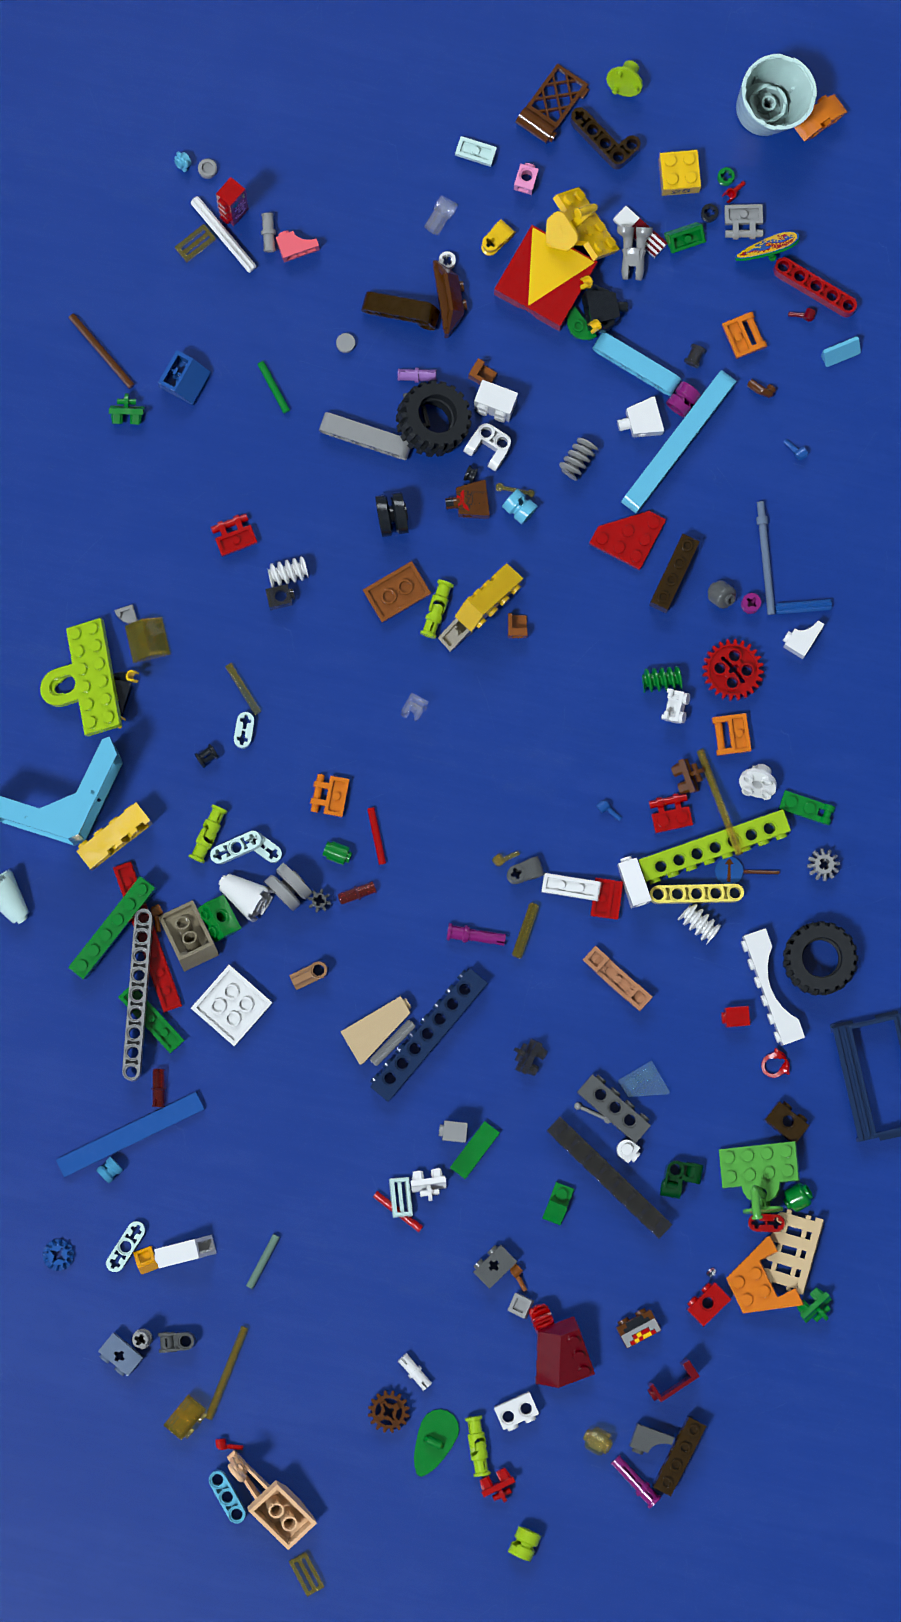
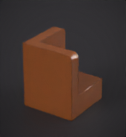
M478 358L468 378L481 385L482 380L492 383L497 373L485 366V362Z
M508 613V638H527L526 615H512V613Z

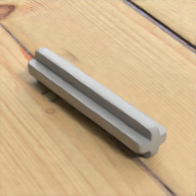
M407 1020L370 1058V1061L375 1066H378L415 1028V1024L411 1020Z

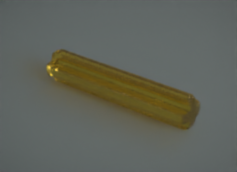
M530 903L512 953L513 957L522 958L539 909L537 904Z

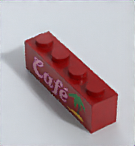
M230 177L216 193V198L221 215L220 218L226 224L231 223L234 226L249 208L245 188Z

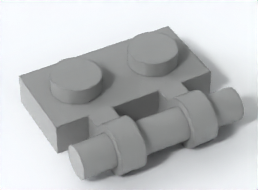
M762 204L724 206L725 225H732V230H725V238L738 240L749 237V239L763 237V230H756V225L763 224ZM739 225H749V230H739Z

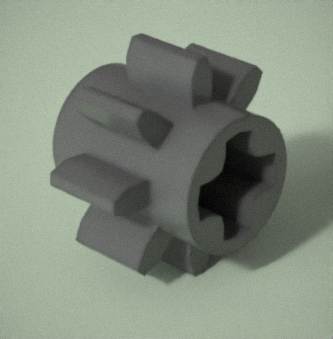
M323 889L317 894L313 890L314 896L307 898L309 901H312L309 908L315 907L316 913L319 912V909H323L326 912V904L331 905V902L326 900L330 895L324 896ZM321 896L325 902L317 906L314 899H318Z

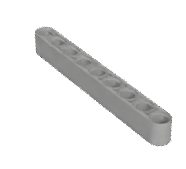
M147 909L138 910L134 919L122 1070L124 1078L131 1082L137 1081L141 1077L153 932V916ZM148 914L149 920L146 923H141L139 921L140 915ZM143 932L148 935L147 940L139 942L137 939L138 935ZM145 952L146 959L141 962L137 961V953ZM138 971L145 973L141 981H137L134 978L135 973ZM136 990L143 992V997L140 1000L133 998V993ZM135 1009H139L142 1012L139 1019H133L131 1016ZM132 1029L140 1030L138 1038L133 1039L130 1037ZM131 1048L138 1049L137 1057H129L128 1052ZM130 1067L137 1069L135 1077L130 1078L127 1076V1070Z

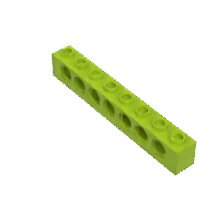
M782 809L639 859L638 863L645 883L650 882L651 885L660 882L661 877L668 875V878L679 875L678 871L686 869V872L697 869L698 864L704 863L705 866L715 862V858L721 856L722 859L732 857L735 851L740 850L741 853L749 851L752 845L758 844L760 847L769 844V840L776 837V840L788 837L787 833L791 830ZM764 825H772L774 828L773 833L767 834L764 831ZM747 831H753L756 838L748 840L746 838ZM735 837L738 841L737 846H730L728 838ZM711 843L719 845L720 850L718 853L711 852L709 848ZM698 849L702 854L701 858L694 859L691 855L692 850ZM681 856L684 860L683 865H676L673 858ZM663 862L666 866L665 871H657L655 864Z

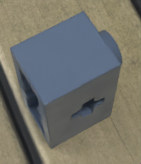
M115 1332L112 1333L98 1351L101 1353L99 1357L107 1364L109 1362L113 1363L116 1366L114 1369L122 1376L125 1374L129 1376L144 1358L143 1355ZM117 1351L119 1353L123 1351V1357L125 1359L117 1360V1354L115 1352Z

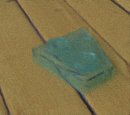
M652 1061L618 1080L627 1097L667 1095L670 1093Z

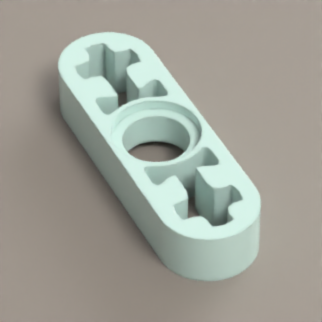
M249 831L214 847L210 853L211 860L217 864H225L260 848L263 845L264 838L259 832ZM252 836L258 837V839L256 840V844H246L244 842L252 840ZM239 842L242 846L238 853H235L232 849L233 844ZM218 851H228L230 853L222 855V859L216 858Z
M136 1221L128 1226L106 1261V1266L110 1271L118 1272L122 1270L145 1234L146 1229L143 1223ZM139 1225V1230L142 1232L134 1236L133 1239H137L136 1243H134L130 1238H126V1235L131 1236L133 1233L132 1226L137 1227ZM123 1241L131 1243V1250L127 1253L123 1252L120 1248ZM117 1250L121 1255L126 1256L125 1260L122 1257L120 1258L118 1262L120 1264V1267L112 1268V1263L110 1261L111 1259L115 1260L118 1257V1255L115 1254Z

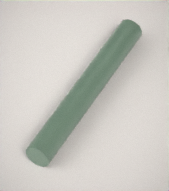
M272 1235L246 1285L247 1287L254 1288L280 1238L279 1236Z

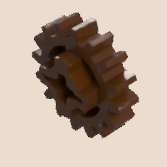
M384 1390L383 1396L377 1393L378 1399H371L374 1405L368 1406V1409L372 1410L368 1417H373L370 1423H377V1430L383 1427V1433L387 1429H390L391 1433H393L394 1427L400 1430V1424L406 1425L407 1423L404 1417H409V1414L405 1413V1411L410 1408L409 1406H404L407 1400L400 1399L401 1393L395 1396L394 1390L391 1391V1394H387V1391ZM391 1398L396 1400L397 1402H395L394 1404L387 1403L385 1399ZM379 1403L381 1406V1412L376 1415L375 1410L377 1404ZM384 1404H385L386 1407H388L389 1409H390V1408H393V1409H394V1410L392 1411V1414H393V1418H394V1419H392V1417L389 1416L388 1414H387V1415H384V1412H385V1406H384ZM402 1408V1415L398 1420L396 1413L397 1410ZM384 1419L390 1420L392 1424L387 1425L380 1421Z

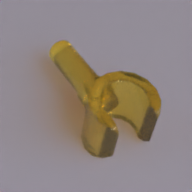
M516 851L505 857L499 853L492 861L496 866H501L509 859L520 855V853Z

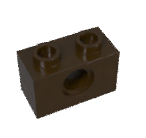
M785 1101L783 1103L777 1102L763 1120L790 1142L795 1141L797 1143L810 1126L806 1123L808 1120L800 1113L798 1115L791 1111L793 1108ZM785 1116L792 1118L793 1122L790 1127H786L783 1124Z

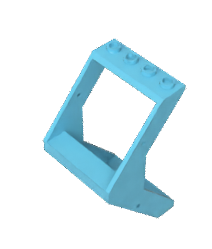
M111 738L102 739L76 793L42 808H36L0 796V822L74 846L85 841L123 764Z

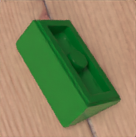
M698 222L664 233L671 253L706 242L703 224Z

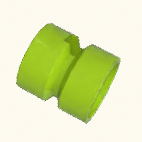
M518 1526L514 1535L516 1540L511 1542L508 1552L531 1562L535 1553L533 1548L538 1546L542 1536L527 1528Z

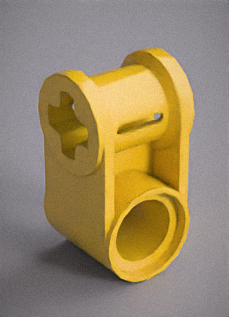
M502 219L499 220L483 238L482 252L487 256L496 254L516 232ZM487 243H488L489 245H490L491 243L494 244L493 247H492V246L487 247Z

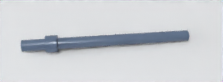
M764 501L757 502L758 517H756L760 532L767 614L775 615L767 536L768 516L765 515Z

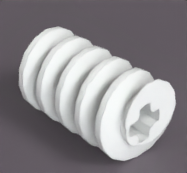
M302 556L299 563L295 558L292 559V564L285 560L284 566L279 561L277 568H275L273 563H270V569L268 570L272 588H274L275 582L282 586V580L289 584L290 578L296 583L298 576L301 581H304L305 575L308 577L305 560Z
M697 904L689 905L677 920L685 918L683 925L685 926L690 923L689 930L691 931L696 928L695 935L697 936L702 933L700 940L708 939V944L719 931L721 925L713 926L714 919L707 921L709 914L702 916L703 909L696 911Z

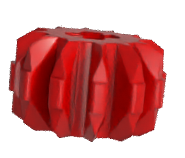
M538 1304L529 1309V1316L536 1333L538 1329L554 1324L552 1314L546 1304Z

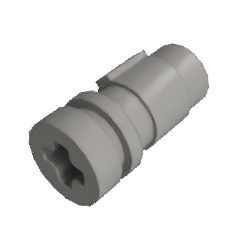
M144 1328L137 1330L132 1337L134 1346L141 1349L147 1348L152 1343V1334ZM140 1336H143V1342H140Z

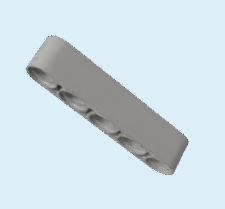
M325 412L319 432L398 459L407 460L410 448L407 446L409 443L406 440L402 441L399 435L332 413Z

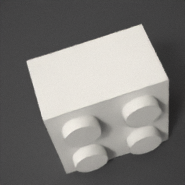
M482 380L474 400V409H476L478 414L494 416V419L499 422H509L517 402L518 393Z

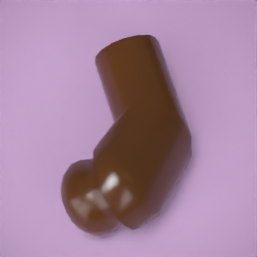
M751 379L747 384V387L755 393L767 398L773 397V394L776 392V388L773 385L769 384L765 388L754 379Z

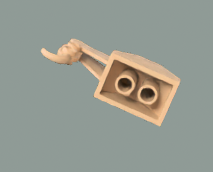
M235 1450L227 1456V1459L230 1461L228 1469L239 1482L245 1483L255 1499L247 1507L248 1511L284 1547L289 1550L317 1524L316 1519L306 1506L286 1485L277 1480L269 1485ZM247 1472L266 1489L262 1494L246 1474Z

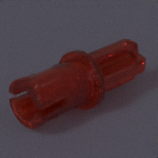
M371 881L370 883L359 887L354 886L353 889L339 893L338 899L341 904H345L356 899L361 900L362 897L377 892L373 881Z
M153 1069V1087H151L153 1090L152 1107H165L164 1090H166V1087H164V1069Z

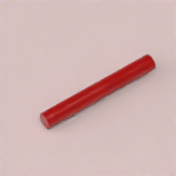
M375 807L368 808L367 811L378 863L383 865L386 864Z
M377 1191L373 1198L392 1212L391 1201ZM399 1217L417 1232L423 1228L412 1217Z

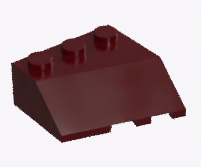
M574 1316L537 1330L536 1384L560 1388L595 1374Z

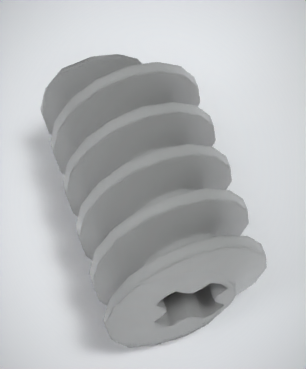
M584 438L577 439L578 444H573V450L568 451L569 456L563 458L565 462H560L559 464L562 469L561 471L577 481L575 473L582 474L579 468H586L583 462H591L587 456L594 457L595 454L592 450H598L593 443Z

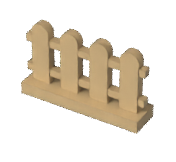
M787 1209V1213L780 1212L777 1214L785 1219L786 1226L783 1231L771 1234L773 1241L778 1243V1252L767 1257V1260L773 1263L771 1269L765 1268V1271L771 1283L774 1282L787 1286L786 1290L791 1291V1288H796L799 1294L804 1295L825 1220L816 1218L815 1221H812V1216L806 1215V1219L791 1215L792 1211ZM788 1226L801 1229V1237L787 1234ZM807 1231L812 1233L810 1240L805 1239ZM786 1245L797 1248L796 1255L793 1256L781 1252L782 1246ZM802 1250L807 1251L805 1259L800 1258ZM777 1264L792 1267L790 1275L776 1271ZM797 1269L801 1270L800 1277H795Z

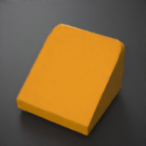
M152 1246L133 1252L141 1274L159 1268L155 1261Z

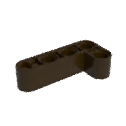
M578 107L572 111L570 122L573 128L613 169L623 168L639 153L641 143L638 137L634 135L628 136L618 144L584 108ZM576 116H577L578 118L581 117V116L583 117L582 120H581V119L576 120ZM592 128L595 129L597 133L595 135H590L587 132V130ZM602 142L609 143L610 147L605 149L602 148L600 144ZM634 143L636 148L629 149L627 144ZM619 155L623 160L616 162L613 157Z
M366 292L361 309L366 314L417 323L421 328L432 331L436 329L440 311L431 303L375 292Z

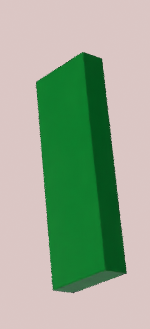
M484 1121L450 1168L466 1179L500 1132Z

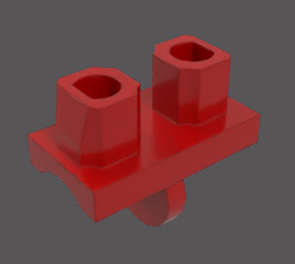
M504 1467L496 1471L499 1482L493 1484L489 1475L480 1479L483 1497L498 1491L499 1493L492 1496L494 1501L502 1498L504 1503L507 1502L505 1496L512 1493L510 1487L502 1490V1488L514 1483L515 1479L513 1475L510 1476Z

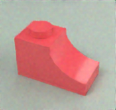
M283 231L276 237V243L284 263L319 251L317 239L306 240L299 238L294 234V231Z

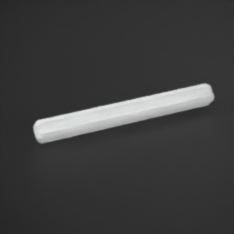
M198 196L192 199L191 205L249 273L256 268V264Z

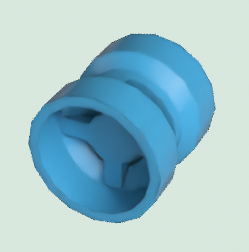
M110 1156L104 1166L98 1167L96 1171L110 1184L114 1180V1176L120 1174L123 1169Z

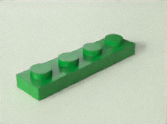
M129 987L118 996L127 1007ZM139 990L133 993L135 1000H140L143 997ZM147 1000L145 1027L171 1054L185 1040ZM135 1009L132 1012L138 1019L142 1015L139 1009Z

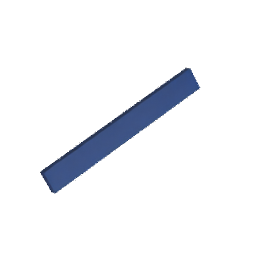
M195 1092L56 1159V1162L63 1176H69L205 1109Z

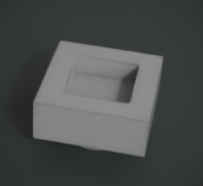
M515 1293L507 1311L527 1319L529 1309H531L534 1300Z

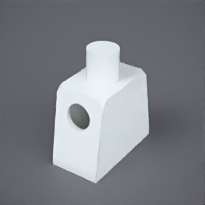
M655 396L627 408V418L617 420L619 431L630 429L632 437L663 435L664 433Z

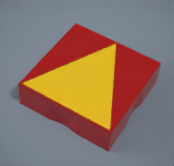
M531 225L497 283L494 295L517 308L528 311L536 319L560 331L578 295L584 290L580 288V285L584 284L580 278L585 276L591 277L598 262L596 260L593 261L592 258L573 247L565 251L547 246L546 232Z

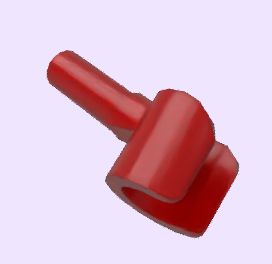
M742 181L735 188H728L722 194V197L728 195L730 199L727 203H730L746 183Z
M226 1438L215 1440L216 1448L219 1450H243V1445L227 1444Z

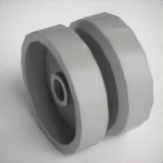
M282 863L276 870L283 880L280 881L276 876L270 875L264 882L294 912L300 906V901L294 894L297 893L302 899H307L313 892L294 870L292 871L286 864Z

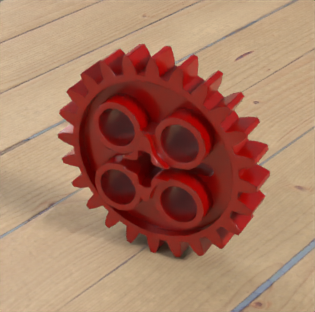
M727 639L726 645H723L720 641L718 643L719 648L712 646L714 653L707 652L710 659L704 658L703 660L707 665L702 666V669L707 672L702 674V677H708L704 684H711L709 691L715 689V696L721 693L722 700L726 695L729 701L732 700L733 696L739 701L740 695L746 699L747 692L750 694L754 693L752 687L758 689L759 685L756 681H762V678L758 676L764 673V671L759 670L764 665L763 663H758L761 656L755 657L754 654L757 650L750 651L751 644L744 647V641L740 645L737 644L736 639H734L733 644H730V641ZM729 653H737L739 659L737 661L730 660ZM721 657H724L726 659L729 666L724 661H722ZM717 664L722 665L724 672L717 673L714 666ZM730 667L737 668L736 674L734 672L729 673ZM749 667L751 675H743L741 669ZM737 675L744 680V683L740 682ZM734 679L737 686L730 688L727 685V680Z

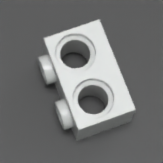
M529 1391L494 1407L503 1430L508 1429V1431L518 1428V1423L522 1421L529 1423L537 1419L536 1415L539 1414ZM524 1403H529L532 1407L531 1411L527 1414L522 1413L520 1410L521 1405ZM506 1411H511L514 1414V1418L510 1422L503 1420V1413Z

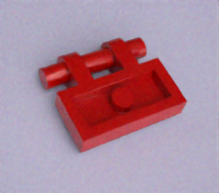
M247 514L235 515L233 519L225 522L219 521L217 525L211 527L213 534L217 532L222 534V536L215 538L222 557L258 544L251 525L246 527L242 525L243 522L248 521ZM237 526L238 530L227 533V528Z
M676 793L672 794L671 797H658L656 800L649 801L650 809L656 807L658 809V813L651 814L655 834L693 826L689 806L681 808L680 802L688 801L686 793L680 795ZM674 804L675 809L664 811V806Z

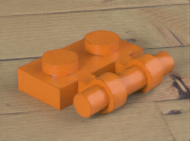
M317 774V779L313 784V787H315L314 795L310 800V804H312L310 812L318 813L319 806H325L323 814L343 817L349 779L330 776L329 783H325V775ZM322 789L328 790L326 800L321 799Z

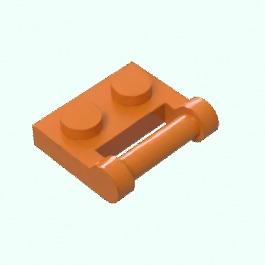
M753 312L722 323V328L736 359L767 347V343L763 341L755 323ZM743 322L748 323L756 342L755 345L751 344Z
M746 713L712 718L717 739V756L751 752ZM724 722L728 723L731 748H725L722 727Z

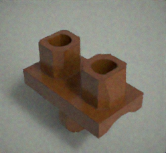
M681 759L678 761V764L671 767L674 777L683 774L685 778L684 782L677 784L680 793L700 791L697 783L703 781L701 774L705 772L704 768L698 769L696 763L690 765L688 759Z

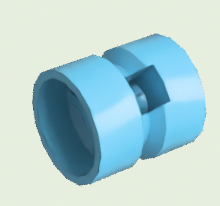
M517 489L505 501L502 508L509 514L513 513L514 518L520 524H524L538 506L530 499L526 500V495Z

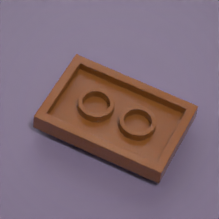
M412 561L363 589L365 596L381 623L431 595L430 590Z

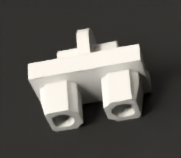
M441 1168L432 1169V1178L424 1179L423 1171H414L411 1180L412 1193L420 1192V1197L428 1196V1200L433 1201L432 1195H438L439 1189L447 1188L446 1178L443 1176Z

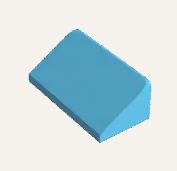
M856 336L823 350L821 356L825 366L829 367L861 353L859 338Z

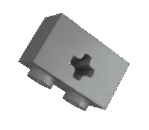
M444 1121V1125L440 1124L439 1136H442V1141L466 1143L468 1123Z

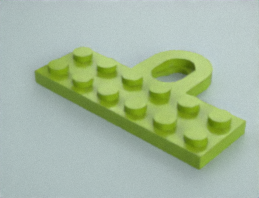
M98 618L66 628L72 664L51 670L44 676L40 686L42 698L54 707H64L79 702L84 735L87 737L121 727L122 720L104 620ZM73 677L75 680L74 689L66 694H58L56 686L62 683L64 679Z

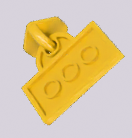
M579 187L559 193L553 197L560 211L553 213L547 219V246L567 251L574 245H583L593 261L615 254L619 250L616 241L611 237L605 224L596 214L598 205L590 204Z

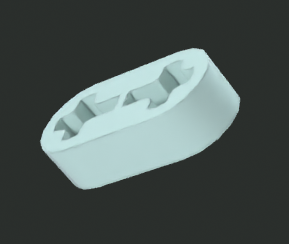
M243 712L238 716L235 728L234 742L241 749L249 747L252 741L255 722L253 715L248 712ZM248 716L251 723H247L246 729H243V722L240 720ZM242 732H245V738L248 739V742H244L241 745L237 738H241Z
M252 836V840L249 843H254L253 840H257L258 837ZM263 836L265 848L260 847L253 851L270 863L279 862L282 858L281 849ZM267 848L271 851L276 849L278 857L270 859V854L266 851Z

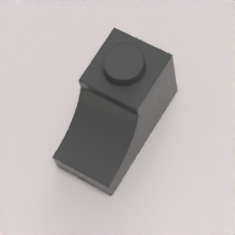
M636 1423L629 1446L633 1448V1452L643 1455L644 1452L649 1453V1450L658 1444L672 1445L675 1437Z

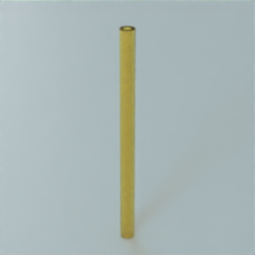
M701 749L697 751V755L702 768L705 770V776L735 855H741L743 851L705 751Z

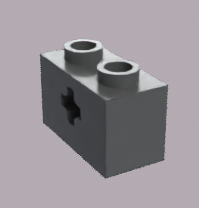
M494 1245L487 1252L489 1256L485 1260L481 1258L473 1266L475 1268L473 1273L489 1289L517 1263L502 1245L499 1247ZM491 1260H492L493 1262H495L496 1260L499 1262V1263L497 1264V1266H498V1269H497V1270H495V1269L490 1270V1269H489V1267H490L489 1262H490Z

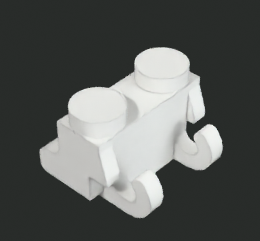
M667 688L668 703L661 719L672 723H685L686 712H684V708L690 702V694Z

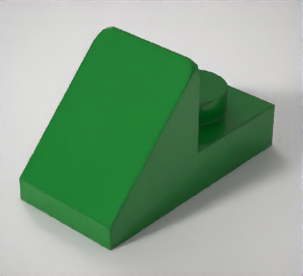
M555 1182L542 1219L561 1225L574 1189Z

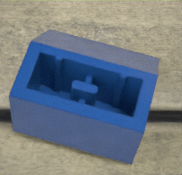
M176 350L158 384L161 389L193 405L211 372L193 358Z

